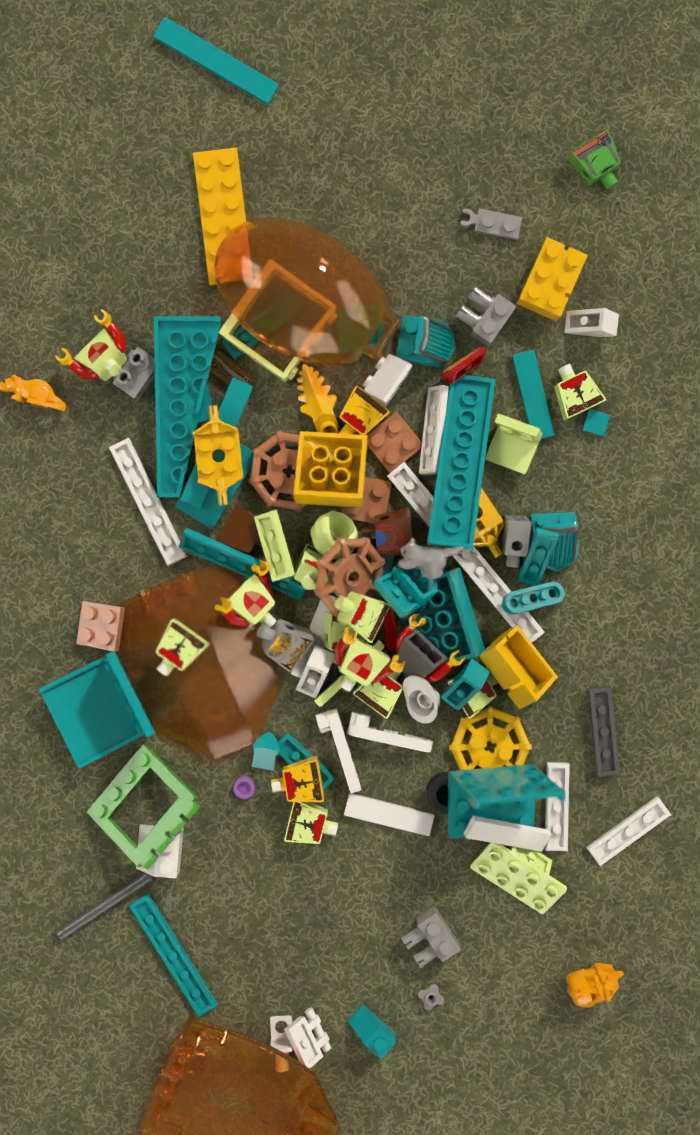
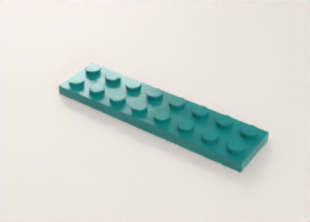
M464 375L449 386L427 545L446 548L461 546L463 550H473L496 379Z

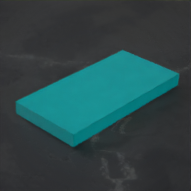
M240 443L243 479L226 491L227 505H224V503L223 505H218V493L210 487L201 509L180 499L175 507L213 530L251 469L252 450Z

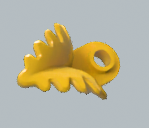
M303 364L302 370L298 372L301 376L297 378V381L302 383L297 385V389L304 392L298 397V400L305 402L300 407V412L313 419L317 432L338 433L339 426L333 412L337 397L335 395H327L330 391V386H321L324 377L317 378L319 372L317 370L313 371V367Z

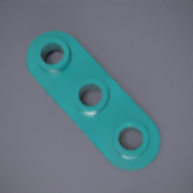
M549 582L506 594L502 600V606L508 614L516 615L555 605L563 600L565 593L559 583ZM549 591L553 593V597L549 596ZM530 596L533 597L534 602L530 601ZM510 601L514 602V607L511 606Z

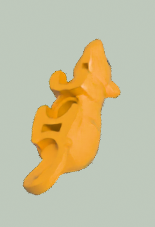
M12 375L11 378L0 382V390L3 392H14L15 395H12L11 399L24 403L26 400V402L34 406L50 407L60 411H65L66 409L65 402L55 396L52 387L43 380L33 379L26 381L16 375Z

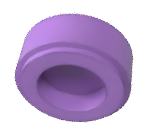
M247 776L239 777L233 786L235 795L241 799L250 798L256 789L253 779Z

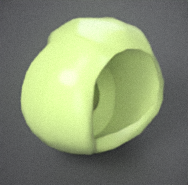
M334 510L321 515L312 526L310 532L315 549L323 556L335 544L337 538H358V532L353 520L344 513ZM348 548L349 553L354 551V548ZM340 552L333 559H339L341 557Z

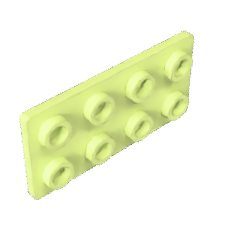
M489 843L470 866L472 870L541 914H544L567 891L565 885L549 875L552 860L535 850L510 846L508 849L501 844Z

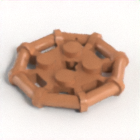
M280 430L252 451L253 459L248 482L252 484L268 508L276 507L301 512V509L308 505L295 503L294 487L298 450L285 448V442L299 444L300 435L284 433ZM279 444L281 450L272 457L265 454L268 450ZM261 459L268 461L266 475L259 476ZM288 465H291L292 469L295 470V474H292L290 478H286V474L282 472L283 468L286 469ZM267 479L275 489L271 495L261 481ZM279 492L292 494L293 501L276 498Z
M339 537L320 560H317V582L314 593L328 607L331 615L338 616L340 610L335 608V602L329 595L333 591L338 597L343 596L347 598L351 591L362 595L368 591L365 596L372 598L379 594L372 584L370 573L373 574L374 570L373 583L376 579L382 577L385 559L371 545L369 538L343 539ZM348 548H358L357 554L349 553ZM340 552L341 557L334 564H330L333 558ZM366 554L372 559L370 563L365 558ZM327 569H328V570H330V571L328 572L327 578H328V580H329L330 582H329V584L325 585V584H326V571H327ZM354 572L352 575L353 581L348 580L349 574Z

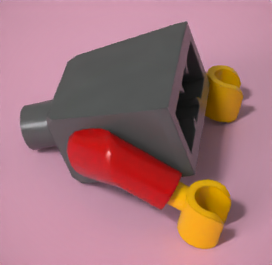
M413 614L409 618L410 625L403 629L395 641L396 654L399 656L397 663L400 664L405 661L401 677L405 680L408 676L416 675L422 677L427 682L439 681L452 670L451 667L462 664L465 661V657L461 661H456L454 656L459 652L458 650L452 653L449 658L450 660L446 662L447 657L421 632L417 629L414 631L416 627H421L425 624L426 618H422L417 624L416 617L419 614Z

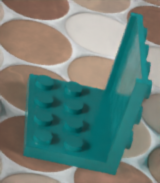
M114 651L39 688L78 769L142 736L149 737L155 734Z
M533 764L448 771V836L450 839L465 837L464 831L472 816L534 827L535 799L556 797L560 801H565V791Z

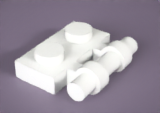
M313 1008L305 1011L307 1020L304 1016H299L284 1029L303 1070H309L323 1057L320 1048H322L323 1052L331 1049L328 1042V1034L323 1031L319 1015L315 1014Z

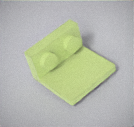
M498 414L495 420L498 428L485 459L521 474H526L543 433L540 428Z

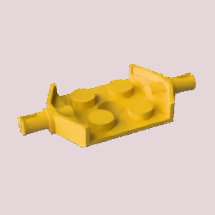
M214 405L213 407L208 406L209 422L193 432L198 483L215 489L218 493V505H223V503L227 505L226 491L243 479L238 428L221 422L218 416V406ZM216 450L224 451L225 459L222 462L218 463L213 460V453Z
M481 488L478 508L480 517L477 518L473 547L487 546L494 557L497 558L503 554L496 542L505 523Z

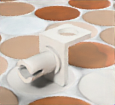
M292 1016L270 1017V1053H276V1070L286 1071L290 1069L289 1052H292L293 1048L286 1033H278L275 1025L278 1021H284L289 1026L292 1023Z

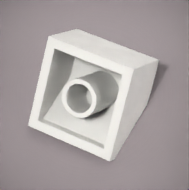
M391 354L386 359L382 357L375 367L378 371L373 377L369 375L362 385L365 387L364 391L384 407L388 405L412 368L410 363Z
M140 824L138 845L154 826ZM184 828L176 837L169 833L173 841L162 854L156 850L154 851L159 857L149 869H145L143 866H136V869L154 877L177 878L180 872Z

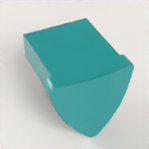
M267 732L260 736L253 744L254 756L252 767L274 771L276 755H279V744L275 736L271 732Z

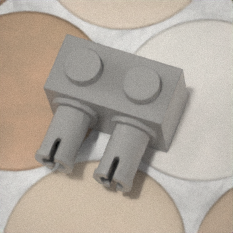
M476 286L468 299L485 309L484 315L478 316L463 305L455 317L472 327L470 335L489 347L517 306L500 294L491 298Z
M137 346L135 350H131L127 355V362L122 370L119 371L120 374L113 376V384L138 401L155 377L154 357Z
M435 906L416 918L417 927L401 937L408 950L423 939L429 941V946L413 955L420 968L436 957L444 962L461 950L458 940Z

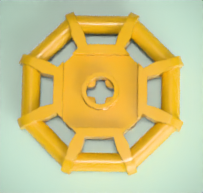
M487 706V708L479 711L470 719L468 716L459 719L460 724L452 744L449 745V750L452 751L459 770H471L476 765L481 768L524 765L529 750L532 749V744L529 743L521 725V718L497 710L492 706ZM493 717L508 724L505 728L493 724ZM487 718V724L476 729L473 727V723ZM468 729L472 732L467 744H461ZM514 729L520 743L513 744L508 732ZM490 741L492 744L496 743V747H494V752L492 753L489 750L485 751L484 749L487 746L486 742ZM514 749L520 750L513 765L509 762ZM468 750L472 762L468 765L461 751Z

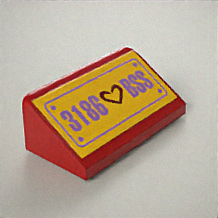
M481 347L472 350L441 372V376L450 385L455 383L483 362L486 348Z

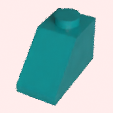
M471 659L460 670L441 696V699L459 711L481 690L490 671Z
M363 1004L348 1020L362 1042L380 1059L395 1045V1032Z

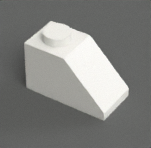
M606 308L567 311L564 333L594 337L617 336L619 314Z
M315 645L296 690L316 698L328 674L335 653Z

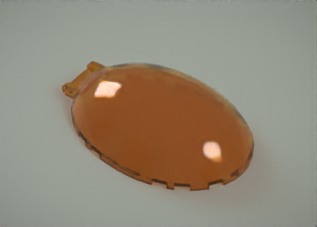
M278 217L256 218L232 229L222 240L217 250L214 264L215 282L220 296L223 297L227 305V309L241 322L240 325L250 334L287 356L290 354L303 359V362H316L324 364V366H341L342 364L357 362L363 353L379 361L383 356V349L395 330L400 329L402 326V322L389 313L390 310L386 296L378 280L367 265L341 242L306 223ZM382 322H384L388 326L375 347H373L369 343Z

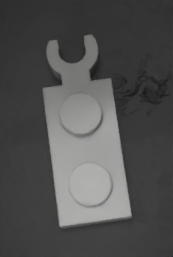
M480 208L477 215L470 209H463L462 214L468 215L470 220H461L460 225L462 227L475 225L474 232L518 240L522 217Z

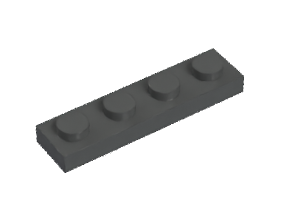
M611 687L587 688L596 775L598 777L620 775Z

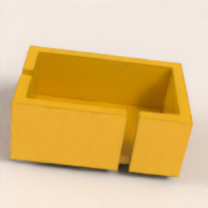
M547 237L541 246L516 304L553 321H557L561 317L569 299L568 296L573 290L588 255L571 247L568 250H564V244Z
M518 625L500 634L478 656L502 688L509 690L507 694L519 710L536 702L558 678Z

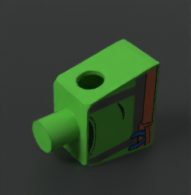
M608 129L571 151L567 159L590 185L601 180L608 190L618 183L613 171L619 167L621 161Z

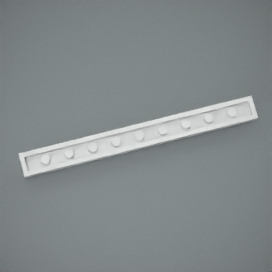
M403 462L387 477L426 525L430 527L434 497L406 463ZM473 547L472 551L463 550L459 554L453 555L459 565L511 627L518 625L531 643L544 633L543 629L529 612L511 615L504 610L502 600L511 591L475 547ZM510 601L511 606L514 607V602Z

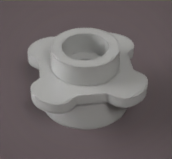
M431 984L430 987L422 989L418 993L419 998L424 1002L426 1010H431L433 1006L437 1004L442 1005L444 1002V997L439 994V988L436 984Z

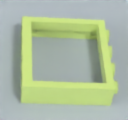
M270 259L218 333L226 341L286 383L288 378L292 380L299 369L296 367L301 360L305 362L312 352L310 347L313 343L318 344L325 334L323 332L327 324L331 325L336 319L337 314L335 312L337 311V306ZM275 275L326 311L284 372L232 336Z

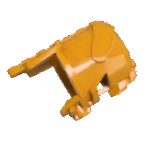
M596 962L593 963L591 968H582L571 972L567 976V992L573 1002L582 1008L592 1007L603 1001L608 1003L611 1002V998L619 988L618 979L624 973L623 971H615L611 964Z

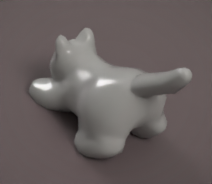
M411 538L409 543L401 547V554L404 556V559L399 560L398 566L408 570L419 567L424 570V576L427 579H437L443 575V568L446 565L447 557L459 554L463 551V547L444 549L439 546H419Z

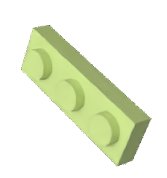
M277 510L255 516L254 520L266 561L269 564L272 582L294 576V568Z

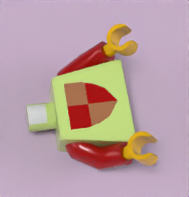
M102 309L104 318L100 320L99 317L94 315V319L99 324L106 326V329L103 328L74 357L76 360H72V356L64 348H61L66 354L63 359L55 355L62 365H69V369L84 380H97L100 378L103 381H108L112 376L120 374L119 371L122 370V366L127 361L124 353L126 351V338L115 323H111L110 314Z
M259 560L260 568L253 564L251 568L254 572H257V576L253 574L229 599L220 598L223 603L222 606L215 605V610L220 611L230 625L251 628L259 621L261 624L271 627L277 621L268 612L275 605L267 573L269 570L267 562Z
M346 627L344 629L343 636L335 647V660L338 669L345 674L339 684L343 689L351 692L356 682L367 687L369 684H375L387 678L394 672H401L403 670L405 661L400 664L397 663L398 655H394L392 661L389 662L390 658L387 654L358 638L357 631L350 635L348 634L349 628Z

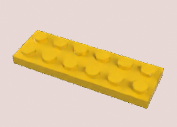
M237 147L195 152L193 157L209 285L217 286L254 281Z

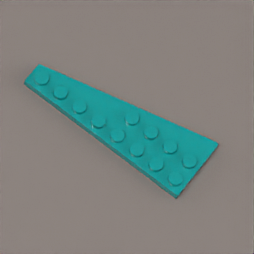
M154 316L157 497H181L194 441L193 432L197 429L218 332L221 326V316Z

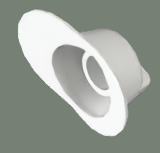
M416 675L408 676L403 682V691L408 711L416 721L424 724L430 723L437 716L440 695L422 677Z

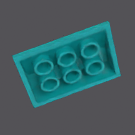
M460 567L445 571L441 577L436 579L438 592L414 613L419 614L416 617L417 624L422 618H426L425 624L421 627H416L414 631L417 629L419 632L429 635L427 639L435 642L434 646L447 657L446 662L450 660V655L458 650L459 652L454 656L456 661H461L464 657L465 660L476 658L485 648ZM409 618L402 620L404 628L410 625Z

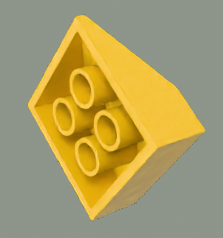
M300 431L294 487L295 503L362 508L367 457V435Z

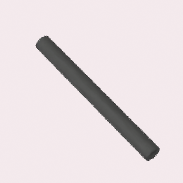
M143 873L58 929V937L61 940L65 939L154 880V876Z

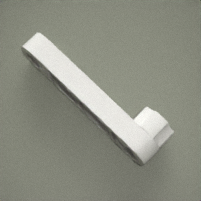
M337 708L316 714L321 734L332 731L350 792L361 791V785L351 758L348 743L345 739Z
M359 712L351 713L347 734L413 750L431 752L433 741L430 739L405 734V736L398 735V732L386 729L384 731L376 730V727L369 726L370 715Z

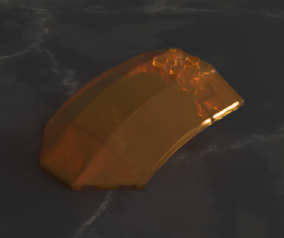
M218 564L191 571L139 592L117 605L125 607L120 644L139 693L159 735L213 759L221 758L255 743L260 736V732L281 687L271 660L264 653L261 644L262 639L257 636L258 629L256 624L251 628L230 625L222 613L215 610V605L222 606L223 604L220 598L229 599L241 586L236 572ZM177 619L209 642L210 646L188 668L181 671L174 667L171 673L165 676L157 670V667L164 658L158 655L156 650L170 621Z
M188 1016L174 1038L157 1077L139 1129V1134L337 1135L340 1124L317 1074L313 1070L262 1041Z

